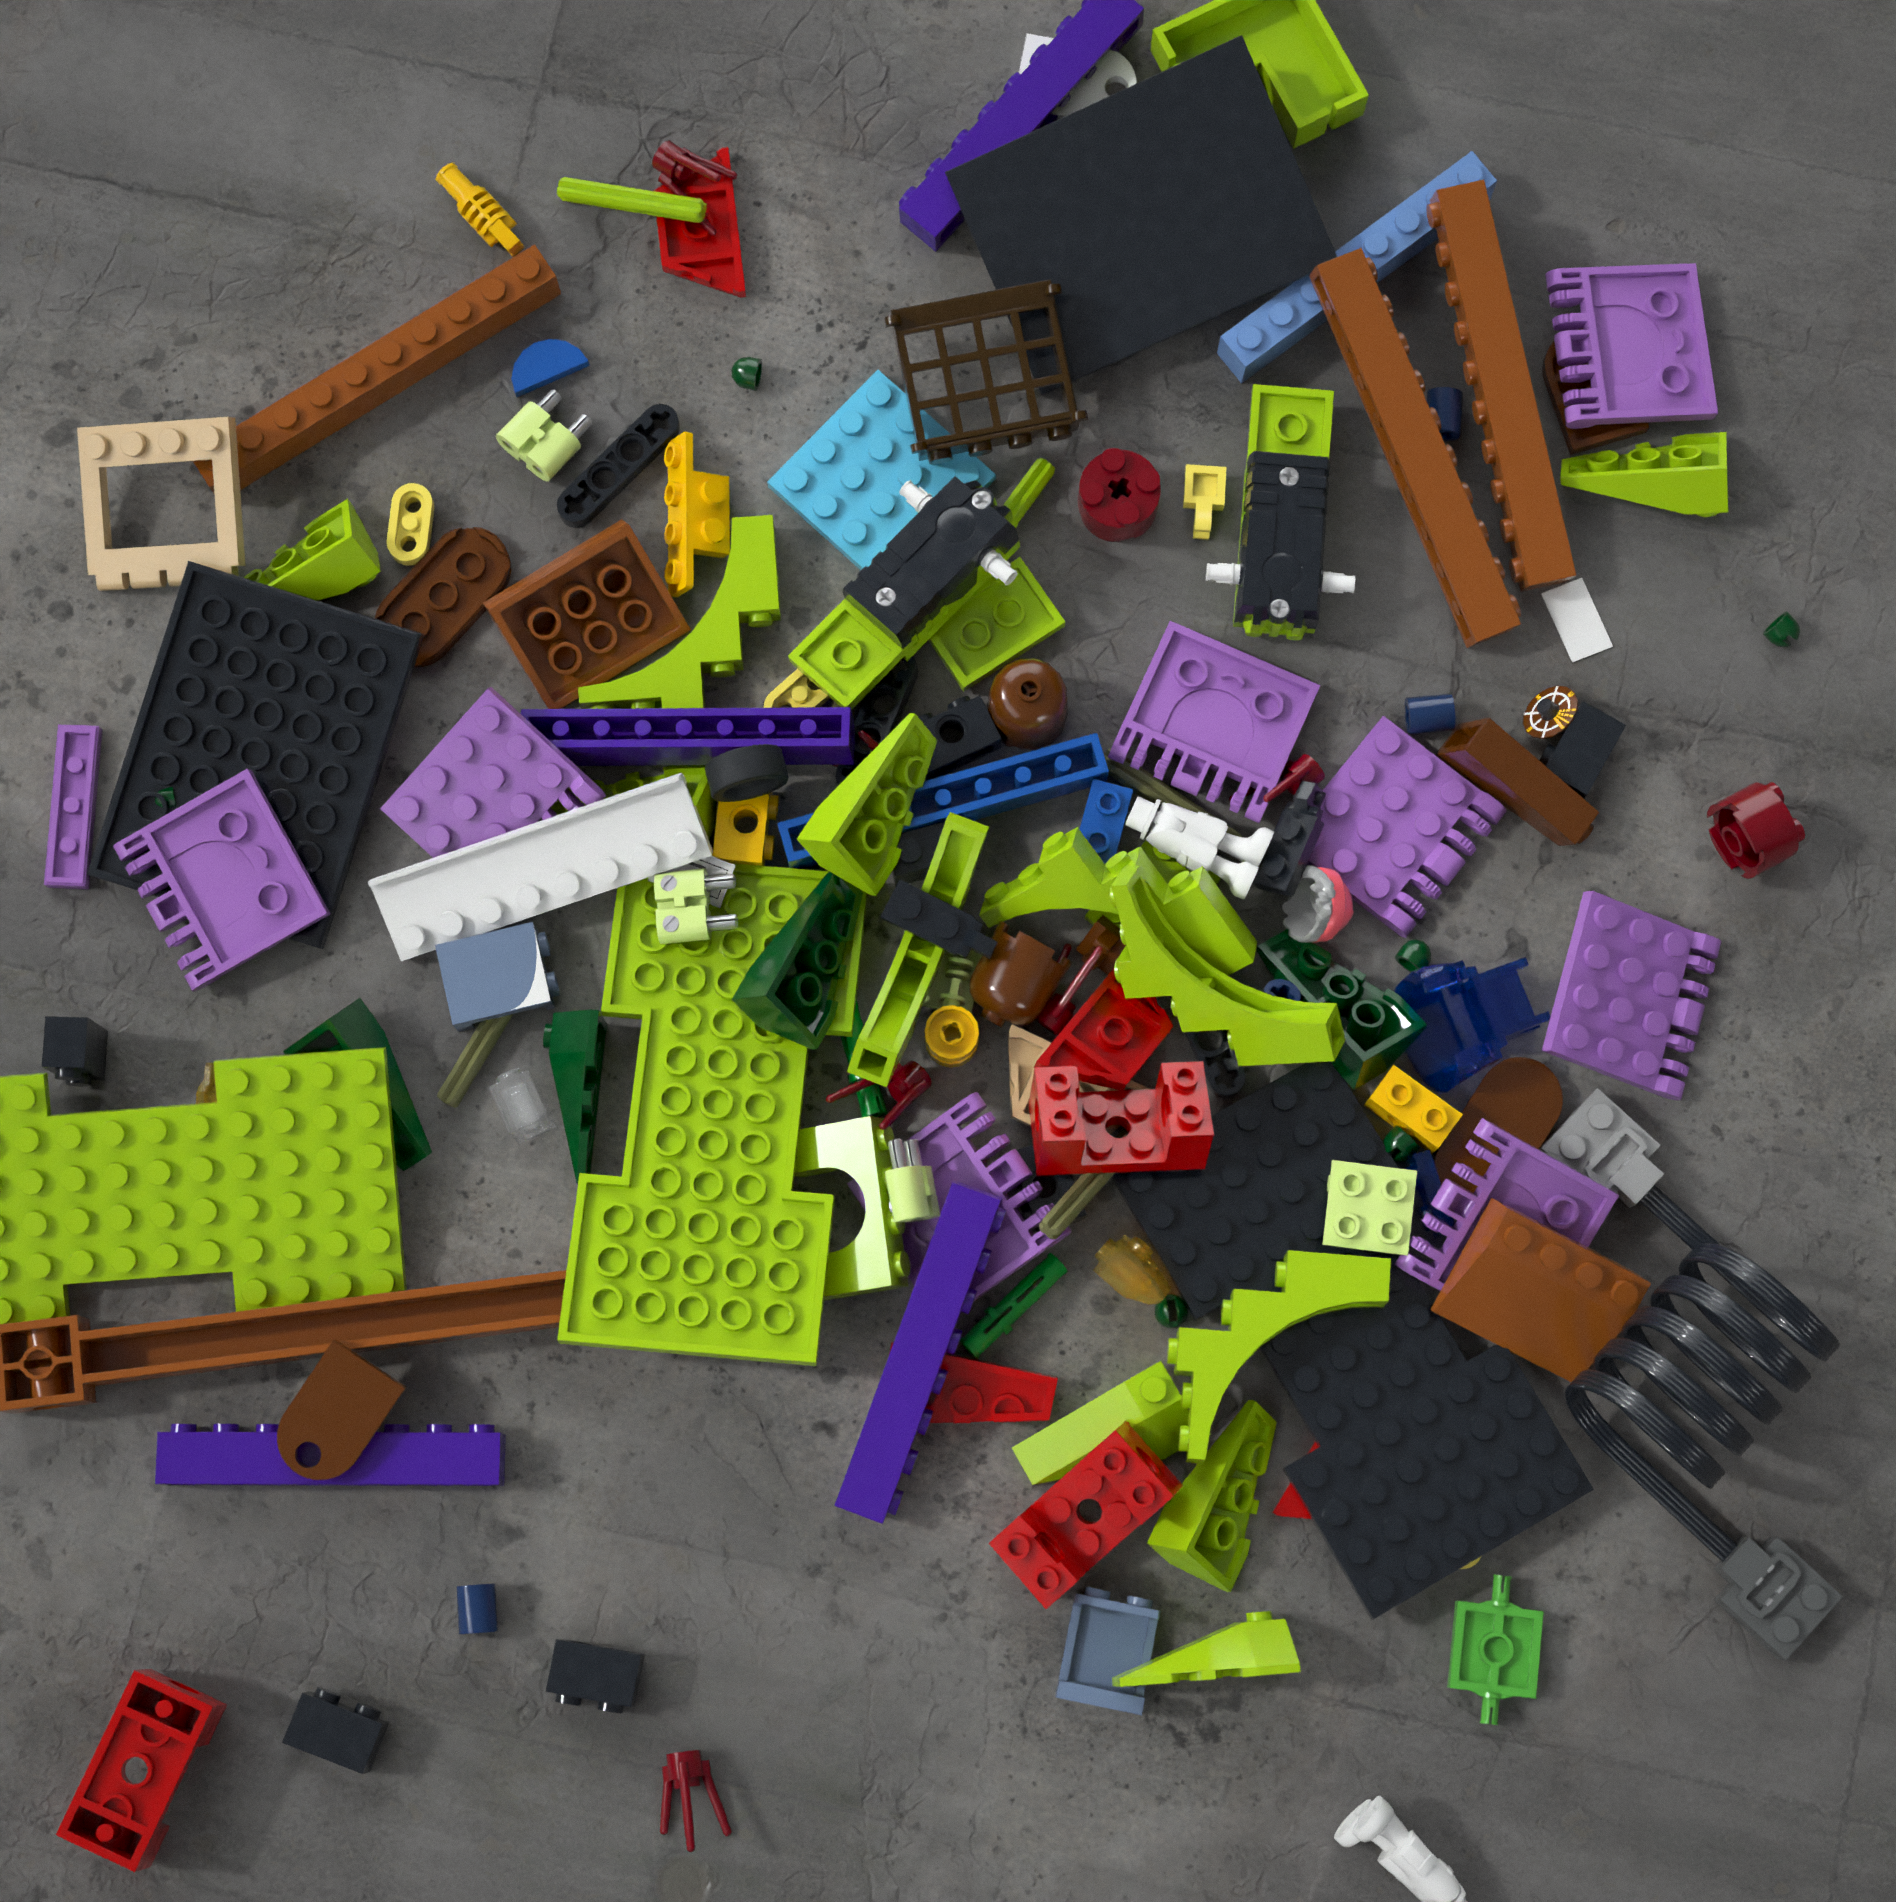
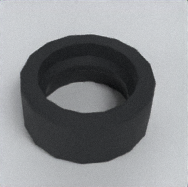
M771 744L737 748L714 757L705 766L711 797L721 802L742 801L769 794L780 789L789 779L782 749L777 745Z

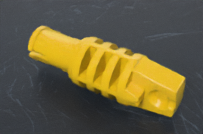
M453 162L445 165L438 172L436 181L456 200L458 213L490 247L499 242L512 257L516 256L524 248L521 241L511 231L517 225L516 221L484 187L474 186Z

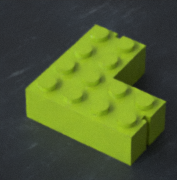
M1213 0L1154 28L1152 31L1150 51L1162 72L1242 35L1280 125L1293 149L1325 134L1327 124L1333 130L1364 114L1369 94L1316 0Z

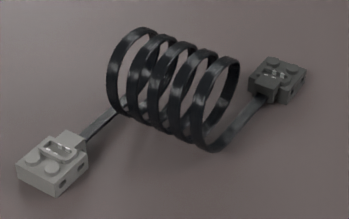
M1597 1088L1591 1092L1539 1150L1619 1195L1618 1198L1629 1208L1640 1201L1692 1250L1681 1261L1679 1275L1667 1277L1652 1293L1650 1299L1651 1306L1639 1308L1626 1321L1622 1328L1623 1338L1609 1340L1596 1354L1593 1362L1594 1370L1580 1372L1565 1390L1566 1403L1575 1420L1595 1444L1721 1560L1714 1570L1729 1584L1715 1597L1714 1601L1775 1658L1786 1661L1843 1596L1778 1536L1769 1537L1761 1547L1750 1537H1742L1735 1543L1605 1421L1589 1400L1585 1390L1598 1394L1617 1405L1675 1461L1704 1486L1711 1489L1725 1475L1724 1469L1664 1411L1631 1387L1620 1373L1613 1358L1625 1361L1642 1370L1665 1395L1734 1455L1742 1456L1743 1452L1753 1444L1754 1439L1696 1381L1670 1360L1656 1352L1647 1340L1641 1326L1654 1329L1668 1336L1693 1364L1766 1425L1771 1424L1772 1420L1779 1415L1783 1408L1779 1401L1729 1352L1701 1329L1682 1318L1674 1307L1669 1294L1680 1296L1693 1302L1702 1314L1733 1344L1770 1376L1794 1393H1798L1811 1379L1810 1372L1783 1343L1747 1310L1723 1292L1707 1284L1700 1272L1698 1263L1710 1265L1764 1316L1816 1358L1827 1361L1836 1349L1839 1348L1840 1343L1828 1327L1781 1282L1752 1260L1732 1249L1721 1246L1655 1185L1664 1173L1648 1158L1660 1147V1144Z

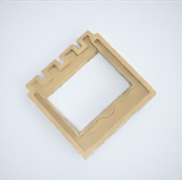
M234 417L77 428L88 575H96V585L99 591L127 590L129 585L133 589L165 587L167 580L171 587L180 586L188 561L239 576L238 566L246 565L236 422ZM212 460L218 542L112 549L106 467Z

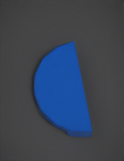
M548 339L535 342L523 350L514 363L511 379L516 398L590 366L589 361L579 348L567 341Z

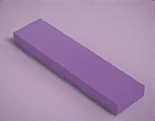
M58 724L44 885L47 888L89 889L90 875H87L92 856L102 729L99 726Z

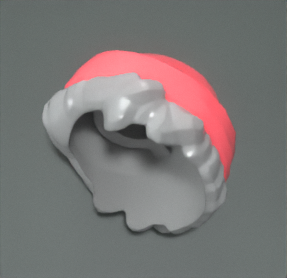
M1314 865L1306 866L1294 896H1289L1288 901L1282 905V910L1288 915L1283 920V925L1289 930L1288 935L1301 943L1325 942L1332 939L1338 932L1344 929L1354 914L1352 895L1339 873L1333 869L1315 867Z

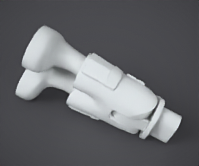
M1139 796L1125 823V826L1141 832L1140 838L1142 840L1146 839L1159 852L1177 859L1176 862L1191 871L1203 866L1207 872H1213L1229 885L1230 891L1235 897L1243 900L1251 887L1274 834V831L1262 827L1248 838L1238 837L1226 832L1228 826L1225 821L1210 816L1208 813H1196L1174 804L1161 803L1159 799L1152 803ZM1219 849L1235 857L1242 863H1234L1216 855L1217 850Z
M1377 1796L1373 1801L1370 1799L1364 1801L1338 1827L1334 1839L1341 1846L1351 1847L1360 1841H1372L1382 1849L1378 1862L1393 1874L1397 1880L1402 1882L1421 1902H1468L1464 1898L1466 1892L1462 1885L1458 1883L1451 1867L1447 1866L1441 1859H1437L1413 1830H1407L1394 1813L1391 1805L1381 1796Z

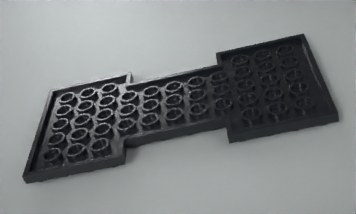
M1330 1061L1304 1063L1211 1116L1214 1137L1205 1169L1116 1172L1111 1177L1195 1321L1221 1307L1223 1299L1230 1300L1233 1289L1282 1293V1287H1275V1269L1277 1261L1284 1262V1256L1288 1250L1391 1259L1389 1301L1384 1307L1346 1308L1319 1314L1288 1327L1260 1347L1319 1447L1284 1467L1283 1471L1371 1620H1374L1594 1490L1508 1348H1503L1496 1344L1467 1361L1440 1316L1430 1310L1433 1304L1418 1279L1395 1265L1400 1255L1322 1245L1328 1199L1327 1181L1331 1173L1332 1160L1398 1168L1390 1153L1386 1152L1384 1143L1345 1079L1336 1071Z

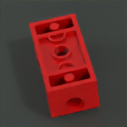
M1203 1061L1161 1063L1155 1089L1079 1092L1077 1066L1034 1068L1029 1097V1111L1037 1176L1205 1169L1214 1132ZM1111 1125H1121L1129 1134L1123 1138H1115L1107 1132L1106 1128Z
M1125 1421L988 1544L1041 1605L1047 1609L1140 1524L1142 1525L1166 1504L1183 1485L1130 1424ZM1093 1499L1100 1504L1102 1515L1098 1521L1090 1522L1081 1516L1079 1506L1082 1500Z
M152 1669L134 1670L57 1830L56 1836L133 1872L151 1867L170 1827L163 1823L162 1820L197 1747L209 1745L227 1704ZM134 1757L144 1760L148 1768L147 1776L140 1783L130 1781L125 1772L128 1761Z

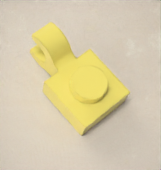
M1186 464L1183 508L1195 509L1193 539L1209 540L1212 510H1224L1226 467Z

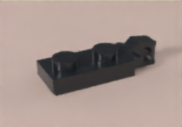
M1302 781L1293 796V802L1288 801L1285 809H1283L1274 829L1273 837L1252 882L1258 889L1290 897L1294 896L1324 827V823L1321 821L1323 810L1320 807L1326 793L1316 783Z
M899 880L881 915V919L954 956L958 954L967 958L970 950L991 959L998 945L997 941L980 933L984 924L975 920L974 916L902 880Z

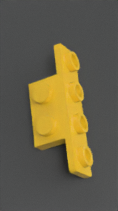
M683 432L672 439L664 453V462L668 467V484L664 493V500L666 505H668V523L664 532L665 542L668 544V562L665 567L664 576L666 583H668V591L671 597H679L693 588L694 554L722 559L730 554L729 476L693 471V433Z

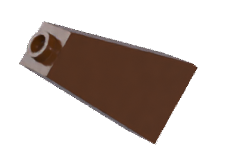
M1490 718L1458 724L1435 754V756L1482 791L1490 794L1504 807L1558 846L1580 844L1593 831L1594 825L1591 823L1599 812Z

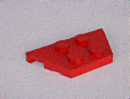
M729 147L716 151L717 156L710 161L731 170ZM692 171L686 180L680 181L677 179L675 182L688 197L699 198L706 203L705 217L713 225L717 233L711 236L703 226L696 222L656 216L663 272L740 298L746 297L733 179L720 175L721 180L715 182ZM664 185L653 190L655 192L673 194Z
M1113 968L1039 1057L1033 1068L1077 1066L1079 1081L1123 1091L1170 1034L1174 1026L1165 1010L1158 1005L1156 997L1125 999L1122 984L1117 982Z

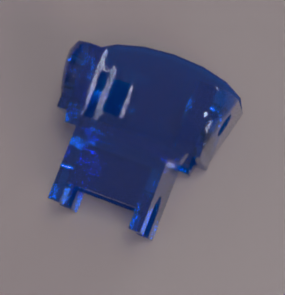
M1526 957L1480 974L1476 966L1465 967L1463 960L1456 963L1429 965L1412 971L1394 988V992L1400 995L1427 1024L1426 1029L1405 1052L1422 1080L1434 1091L1447 1093L1483 1069L1489 1068L1503 1058L1500 1049L1508 1044L1507 1041L1534 1032L1540 1028L1541 1024L1550 1020L1549 1011L1535 1016L1517 971L1529 965Z

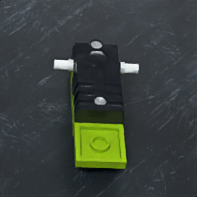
M1253 384L1247 459L1244 473L1238 564L1207 563L1206 581L1211 580L1216 581V583L1236 585L1233 627L1244 628L1247 636L1260 637L1264 633L1269 634V637L1286 635V638L1289 640H1302L1305 633L1314 634L1317 627L1321 592H1326L1327 594L1329 592L1354 593L1355 575L1346 576L1344 573L1323 571L1334 391Z
M954 476L934 497L921 487L918 488L911 480L907 481L901 487L899 493L907 499L906 502L915 508L918 514L886 545V550L883 553L880 551L872 559L869 567L865 566L857 574V579L854 582L851 580L843 588L845 599L788 655L789 661L840 707H850L852 710L902 658L908 661L991 576H994L996 579L999 578L1005 585H1009L1016 578L1018 573L1010 567L1011 564L1007 560L1020 548L1016 530L1018 524L1013 519L1011 510L1005 505L997 506L996 498L991 490L982 487L976 480L963 483Z

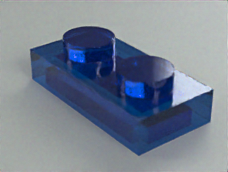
M1430 1150L1412 1155L1408 1159L1410 1166L1405 1169L1417 1171L1415 1191H1419L1423 1206L1419 1207L1421 1222L1425 1214L1430 1213L1454 1227L1455 1223L1452 1217L1431 1205L1442 1185ZM1422 1222L1425 1231H1431V1229L1426 1227L1425 1223ZM1432 1230L1434 1239L1445 1236L1440 1232Z

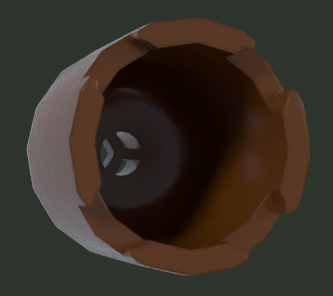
M1035 658L1019 659L1007 664L995 676L989 692L987 710L998 730L1001 742L1008 747L1014 746L1033 751L1052 744L1063 732L1068 717L1067 687L1060 673L1049 663ZM1028 685H1032L1035 688L1030 689ZM1022 688H1023V689L1025 690V692H1026L1025 695H1024V694L1022 693V691H1021Z
M1000 921L991 939L998 942L997 948L991 959L981 956L971 976L969 991L973 1000L984 1008L980 1016L1001 1028L1005 1021L1017 1026L1028 1025L1041 1015L1073 962L1065 957H1062L1059 963L1051 959L1055 952L1053 949L1021 931L1017 933L1015 938L1006 933L1010 926Z

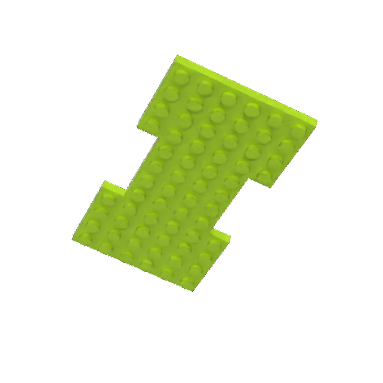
M734 864L735 888L727 889L720 908L709 904V911L711 916L736 914L738 927L736 929L712 931L710 940L660 944L656 928L657 902L655 900L654 883L648 881L649 877L617 888L601 1013L604 1017L642 1020L622 1177L579 1173L557 1339L559 1344L817 1366L835 1198L832 1194L793 1191L809 1048L757 1026L732 1001V998L751 965L828 871ZM861 890L863 896L852 940L847 941L842 964L847 966L844 979H838L834 1001L839 1002L836 1016L825 1035L852 1037L868 894Z
M386 1047L214 1061L217 1102L51 1115L48 1073L0 1076V1324L70 1316L67 1284L232 1272L236 1312L407 1290Z

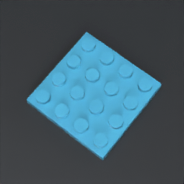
M877 370L767 481V484L776 495L858 569L862 570L865 566L869 567L872 559L880 551L883 553L886 550V545L918 514L915 508L906 502L907 499L899 493L901 487L907 481L911 480L918 488L921 487L934 497L954 476L963 483L976 480L982 487L988 488L996 479V474L977 457H970L968 452L954 454L951 461L941 464H929L928 460L919 461L918 453L912 454L910 445L915 443L906 394L881 371ZM924 410L920 411L925 439L950 435Z

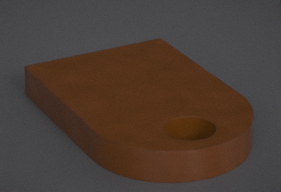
M1552 342L1544 357L1542 374L1570 455L1647 433L1649 429L1648 422L1599 424L1588 428L1566 427L1564 409L1567 406H1564L1562 394L1573 389L1591 388V381L1589 379L1580 383L1561 382L1559 370L1569 366L1557 364L1555 342Z
M336 1339L333 1340L279 1422L277 1445L282 1459L295 1473L312 1480H327L343 1474L360 1458L406 1389V1386ZM312 1442L320 1448L321 1459L317 1465L306 1466L299 1460L298 1449L302 1443Z

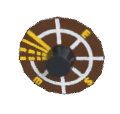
M1554 686L1537 694L1524 712L1523 725L1526 732L1533 738L1546 739L1564 731L1573 721L1578 710V699L1575 692L1565 686Z

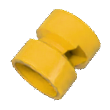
M955 1005L942 1006L934 1011L926 1022L924 1030L926 1051L931 1059L940 1066L949 1068L960 1067L969 1062L975 1055L979 1043V1029L977 1021L968 1010Z

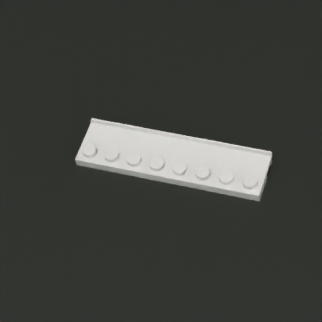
M679 773L370 879L368 885L373 891L400 960L404 961L436 950L435 945L483 934L712 856V847L696 805L694 806L686 785L685 776Z

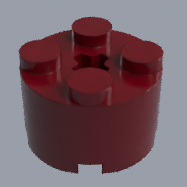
M1109 448L1096 456L1085 467L1079 483L1078 509L1085 527L1096 537L1109 542H1121V540L1136 538L1144 534L1153 524L1157 514L1161 493L1160 476L1146 458L1132 451ZM1119 492L1126 495H1121L1118 500L1112 498V494L1116 495Z
M1757 782L1752 783L1713 804L1707 811V818L1713 816L1715 826L1708 830L1717 852L1731 869L1739 866L1746 873L1741 876L1746 879L1754 878L1794 856L1798 851L1799 842L1805 839L1803 826L1797 819L1792 818L1784 804V795L1781 789L1773 782L1766 785Z

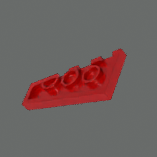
M946 1353L941 1365L942 1369L948 1371L940 1395L931 1393L926 1409L933 1411L930 1423L1048 1421L1050 1419L1058 1377Z

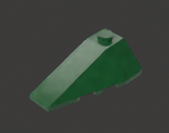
M828 871L751 965L732 1001L757 1026L807 1048L818 1049L836 1016L839 1002L834 1001L838 979H844L847 966L842 964L846 943L852 940L863 892L856 886Z
M1287 929L1258 945L1256 951L1274 979H1284L1296 985L1300 991L1301 1002L1337 1003L1345 1042L1335 1061L1330 1062L1336 1071L1355 1090L1387 1071L1426 1029L1427 1024L1400 995L1389 988L1384 992L1365 980L1366 974L1356 968L1352 972L1333 961L1331 953L1315 943H1301L1294 940L1288 935L1289 930Z
M358 998L289 1046L283 1053L288 1055L386 1047L396 1165L404 1172L430 1155L432 1150L386 1034L362 999Z
M592 1009L553 1013L552 1024H545L543 1035V1048L549 1049L550 1063L577 1184L579 1173L591 1174L607 1033V1022L601 1012Z

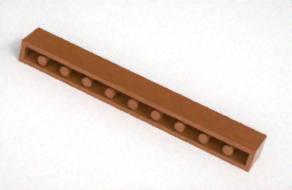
M1483 179L1437 189L1430 199V204H1427V218L1430 227L1436 228L1440 242L1436 244V257L1439 266L1446 268L1449 281L1445 283L1446 300L1449 307H1455L1458 322L1454 323V334L1458 346H1464L1467 361L1463 362L1465 381L1468 386L1473 385L1476 400L1472 402V411L1476 424H1482L1485 440L1481 442V449L1485 463L1491 464L1494 479L1490 483L1492 497L1496 504H1501L1504 519L1500 520L1501 536L1504 543H1510L1513 558L1509 559L1510 575L1514 583L1519 582L1521 592L1568 582L1576 576V571L1485 181Z
M534 244L237 425L236 436L240 490L561 295L557 277L536 245ZM212 460L193 461L214 494Z
M1362 248L1317 265L1309 275L1466 648L1511 631L1521 625L1518 618L1521 616L1520 606L1514 595H1509L1503 582L1505 579L1504 568L1500 560L1492 556L1487 542H1489L1487 528L1481 519H1476L1471 507L1473 504L1471 490L1465 482L1460 481L1455 469L1457 467L1456 455L1449 444L1445 445L1439 432L1441 429L1439 415L1434 407L1429 408L1423 394L1425 392L1423 377L1417 369L1413 370L1407 355L1410 353L1408 342L1402 332L1397 333L1392 321L1394 316L1393 307L1389 298L1385 294L1381 295L1376 283L1378 274L1374 262L1370 257L1366 258Z

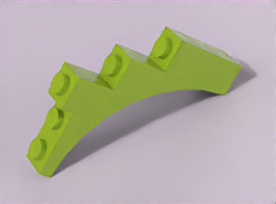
M773 515L732 518L731 550L723 581L710 608L693 631L667 655L638 672L611 682L578 687L581 709L705 708L703 673H710L712 677L722 678L733 676L735 671L744 670L741 623H748L750 627H767L773 624L772 621L781 620Z
M950 812L946 818L921 890L963 911L970 890L969 886L989 827ZM905 931L880 993L857 1039L847 1070L848 1073L884 1087L888 1086L913 1036L923 1003L938 974L945 953L944 950Z
M1078 827L1066 834L1057 832L1050 836L1043 844L1039 863L1026 867L1019 874L1018 878L1009 883L999 882L988 889L984 895V901L979 914L988 928L999 924L1000 921L1004 922L1019 915L1047 909L1082 908L1118 914L1117 908H1114L1111 904L1110 887L1124 866L1140 865L1150 894L1166 921L1182 940L1211 966L1226 975H1230L1254 962L1257 940L1203 866L1192 872L1182 871L1175 875L1167 884L1141 847L1129 853L1121 851L1104 864Z
M1140 865L1123 867L1110 887V900L1112 906L1117 908L1121 922L1120 937L1122 943L1126 945L1114 965L1115 977L1117 982L1122 984L1125 999L1171 996L1172 1013L1175 1017H1178L1182 1032L1228 1030V1045L1231 1050H1235L1238 1066L1335 1061L1345 1042L1337 1003L1301 1002L1272 996L1241 984L1214 968L1193 951L1166 921L1150 894Z
M1288 1250L1284 1256V1262L1277 1261L1275 1269V1287H1282V1293L1233 1289L1230 1300L1223 1299L1221 1310V1325L1228 1326V1331L1179 1327L1176 1338H1169L1167 1364H1175V1376L1191 1377V1383L1183 1382L1181 1408L1189 1409L1188 1426L1180 1425L1178 1451L1186 1452L1185 1463L1203 1464L1206 1460L1210 1429L1221 1398L1237 1371L1262 1345L1288 1327L1319 1314L1346 1308L1384 1307L1389 1301L1391 1259Z

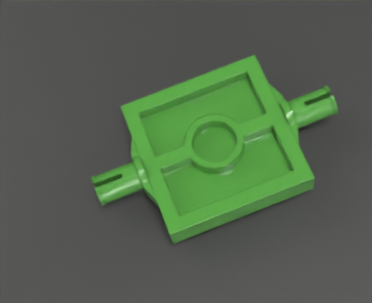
M1493 1574L1492 1600L1480 1603L1455 1601L1447 1688L1469 1690L1483 1697L1480 1723L1498 1725L1500 1699L1513 1696L1536 1699L1544 1611L1522 1609L1513 1603H1509L1512 1577Z

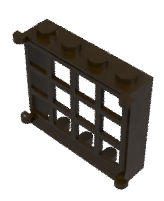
M1051 279L894 309L891 310L890 316L884 318L886 327L892 326L915 438V443L911 444L910 448L912 454L918 453L919 461L928 460L929 464H941L951 461L953 459L952 455L968 452L970 457L982 456L993 452L992 447L1008 444L1009 449H1018L1033 444L1032 439L1048 436L1049 441L1064 440L1073 436L1072 431L1078 430L1081 421L1088 420L1086 410L1077 411L1054 295L1062 294L1061 284H1052ZM1045 309L1050 337L1024 342L1019 313ZM1010 315L1016 344L986 349L981 321ZM972 323L978 351L948 356L942 328ZM934 330L940 358L910 364L904 336ZM1052 346L1058 374L1032 379L1026 351ZM1018 353L1023 381L994 387L988 358ZM980 360L985 389L956 394L950 366ZM942 367L947 396L917 401L912 373ZM1060 384L1066 412L1040 417L1034 389ZM1025 390L1031 419L1001 424L996 396ZM987 398L993 426L963 432L958 403ZM949 405L955 434L925 439L920 411Z

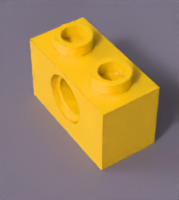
M771 792L742 801H718L712 856L729 863L765 866V860H772L775 836L768 835L769 820H777L779 795H772ZM743 817H752L758 821V825L753 832L744 834L736 830L737 822Z
M1395 1065L1386 1073L1364 1104L1366 1108L1391 1126L1397 1125L1403 1129L1420 1147L1430 1154H1433L1441 1146L1463 1115Z

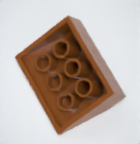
M622 519L483 602L490 617L548 709L563 708L579 698L578 687L606 682L691 630L631 526Z
M1491 1198L1430 1310L1572 1382L1580 1372L1587 1370L1593 1364L1594 1357L1606 1343L1616 1338L1622 1331L1623 1325L1636 1312L1651 1283L1625 1266Z

